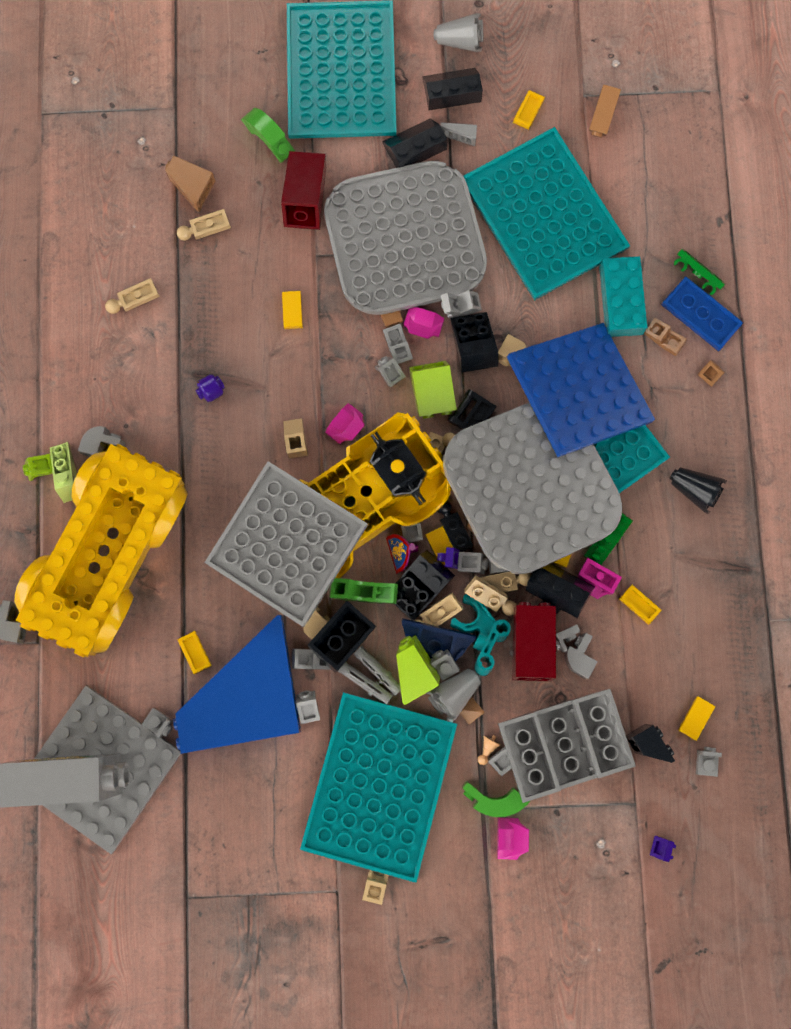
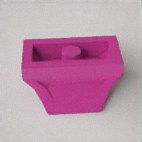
M413 307L408 309L403 327H406L410 334L426 339L432 336L439 337L444 318L435 312Z
M348 403L332 420L325 433L340 445L343 441H353L365 426L362 419L363 414Z
M589 558L586 559L578 574L580 579L595 586L591 596L596 599L607 594L612 595L622 578Z
M498 817L497 859L517 860L520 855L529 852V829L523 826L518 818Z

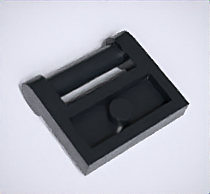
M468 389L465 393V398L455 413L450 415L448 422L463 430L489 419L497 406ZM472 400L476 401L477 403L464 422L461 421L460 417Z

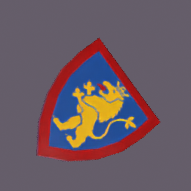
M392 534L386 537L396 574L406 568L410 554L418 552V546L413 543L409 544L401 535Z

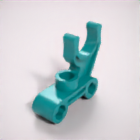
M465 594L462 603L472 606L476 611L477 618L472 623L467 624L453 618L450 626L468 634L475 631L479 632L473 648L480 651L474 667L477 674L486 676L490 674L495 664L490 652L495 642H503L507 639L511 626L506 620L496 621L482 603ZM482 662L487 663L486 668L482 666Z

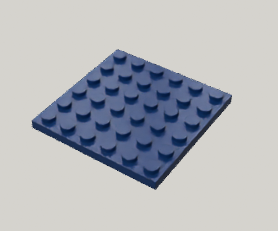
M604 323L509 353L507 356L557 457L647 425L655 420L613 339L607 333Z

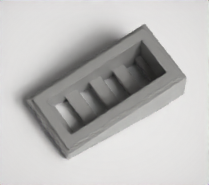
M441 123L440 126L447 138L475 146L477 125Z

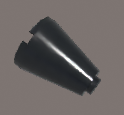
M681 467L678 470L675 469L670 476L671 484L706 514L711 512L707 509L709 506L714 507L724 490L721 487L722 483H727V480Z

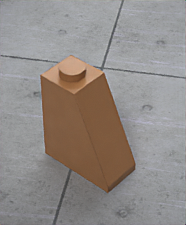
M603 84L589 131L592 132L591 135L599 138L607 135L621 89Z
M173 155L171 161H168L166 164V174L189 203L200 212L216 182L213 172Z

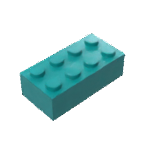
M641 257L603 258L599 271L604 324L607 328V333L611 337L643 335L648 327Z

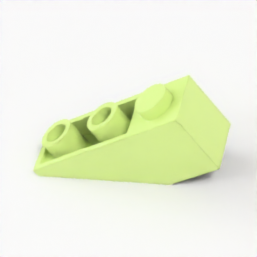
M66 442L50 447L54 488L63 503L72 501V487L77 475L69 443Z

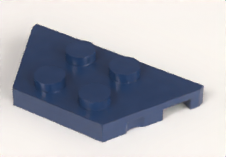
M402 618L405 637L416 635L430 659L433 658L432 655L437 651L448 649L456 662L476 639V635Z

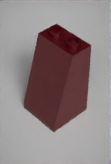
M289 151L281 199L284 227L320 230L326 176V154Z
M520 602L519 605L514 607L512 681L551 682L556 679V606H551V603H539V606H532L530 602Z

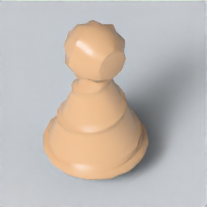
M493 735L492 738L483 736V755L478 756L477 759L480 765H486L488 763L487 756L501 746L500 743L495 741L497 736Z

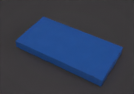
M686 276L661 304L718 352L743 324L740 319Z

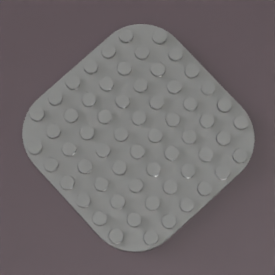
M425 161L353 177L335 186L333 192L326 199L324 207L325 221L341 288L347 301L356 309L373 315L392 313L442 301L441 295L446 293L458 295L469 290L473 291L482 281L486 271L487 256L467 183L456 168L454 170L447 166L446 163L439 161Z
M530 402L461 430L447 445L443 456L445 476L484 554L500 569H505L513 574L531 573L604 539L616 529L622 515L621 497L594 444L557 457Z

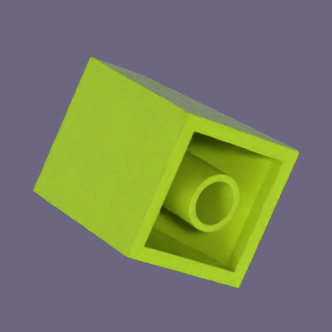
M446 361L409 367L419 417L423 416L424 419L432 418L434 414L438 413L449 415L452 414V411L457 410L450 365Z
M416 635L403 638L400 641L401 644H399L396 654L401 696L404 705L439 686L440 675L435 667H432L430 664L431 659Z

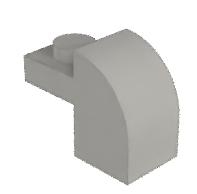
M469 290L458 295L450 293L441 295V306L448 318L466 316L482 311L478 292Z
M97 426L89 429L83 435L78 451L90 457L94 453L103 452L105 446H110V444L114 446L120 444L125 447L126 443L121 439V436L110 433L106 427Z
M3 600L2 604H0V639L24 644L26 629L20 627L21 623L13 622L16 604L15 602Z
M583 633L582 636L578 635L574 642L575 649L568 646V651L565 652V662L568 668L584 679H589L597 664L596 660L584 654L593 637L588 633Z

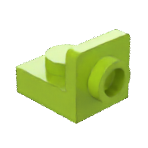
M50 454L26 458L23 472L25 476H28L29 481H33L34 477L53 474Z

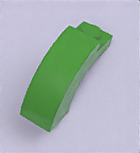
M253 108L241 119L251 134L257 135L268 146L280 163L288 158L289 151H295L285 138V133L262 110Z
M335 578L331 584L330 598L364 603L396 604L398 584Z
M467 781L462 786V789L465 790L463 794L471 801L477 800L473 808L482 814L492 817L513 815L525 808L530 802L522 803L520 793L513 787L504 796L491 798L482 794Z

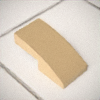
M369 870L362 900L382 905L389 875Z

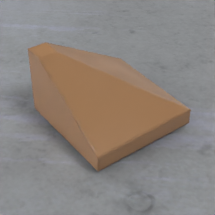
M711 359L697 375L712 387L725 372Z
M471 697L460 714L468 724H471L485 712Z

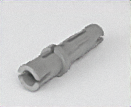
M363 646L353 654L380 680L379 683L381 685L384 684L394 696L401 691L400 683L394 679L392 673L384 669Z
M347 662L338 671L369 692L368 695L375 696L385 704H388L393 697V694L382 688L379 682L372 681L347 664ZM351 673H353L354 675H356L357 677H359L360 679H362V680L365 681V682H362L361 680H359L358 678H356L355 676H353Z

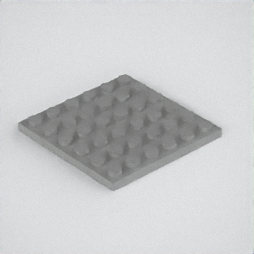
M268 461L204 563L302 627H305L367 528L368 523Z
M85 686L34 759L120 753V762H127L129 765V784L127 787H121L120 795L99 802L43 806L108 853L113 854L169 773L181 752L165 739L156 737V734L144 727L141 722L89 686Z

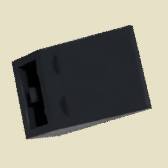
M487 312L450 318L461 373L498 367V348Z
M426 550L419 555L395 583L398 584L395 605L414 621L455 575Z

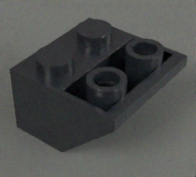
M644 724L626 735L629 744L636 754L670 763L675 761L673 758L674 752L669 744L665 745L662 737H664L658 726Z

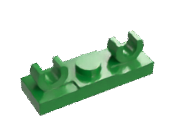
M681 249L677 255L681 258L676 259L673 265L676 266L680 261L683 262L684 267L681 271L684 272L689 264L694 269L692 271L694 275L700 279L704 277L709 281L704 283L702 288L705 289L707 285H711L713 290L710 292V295H713L717 288L721 290L726 285L724 281L685 249Z
M622 513L616 529L604 539L592 544L584 557L602 565L633 520Z

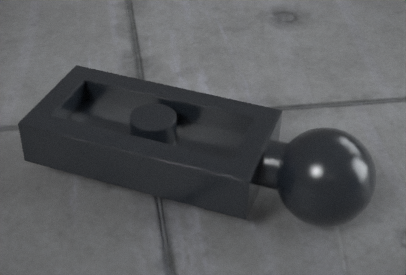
M447 500L438 510L440 514L444 515L440 522L453 548L463 552L474 545L458 512L451 514L452 505Z

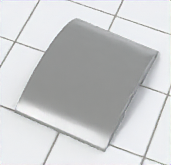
M611 689L565 701L498 723L522 803L636 766Z

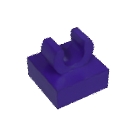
M447 547L446 553H438L437 561L445 562V567L458 569L460 550Z
M654 836L650 856L670 862V859L674 857L671 854L676 845L673 841Z

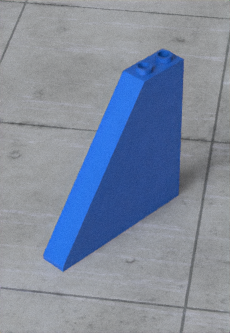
M277 615L175 714L176 718L173 719L174 729L178 730L179 737L176 738V746L181 754L301 732L282 615Z

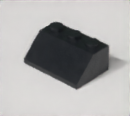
M476 68L422 76L428 110L478 103L482 100L483 89L480 74Z
M430 118L382 141L395 167L400 168L423 162L447 150L448 139L439 123Z
M551 563L532 573L525 591L551 603V605L578 619L595 586Z
M346 601L310 641L308 646L332 671L337 672L376 626L350 602Z

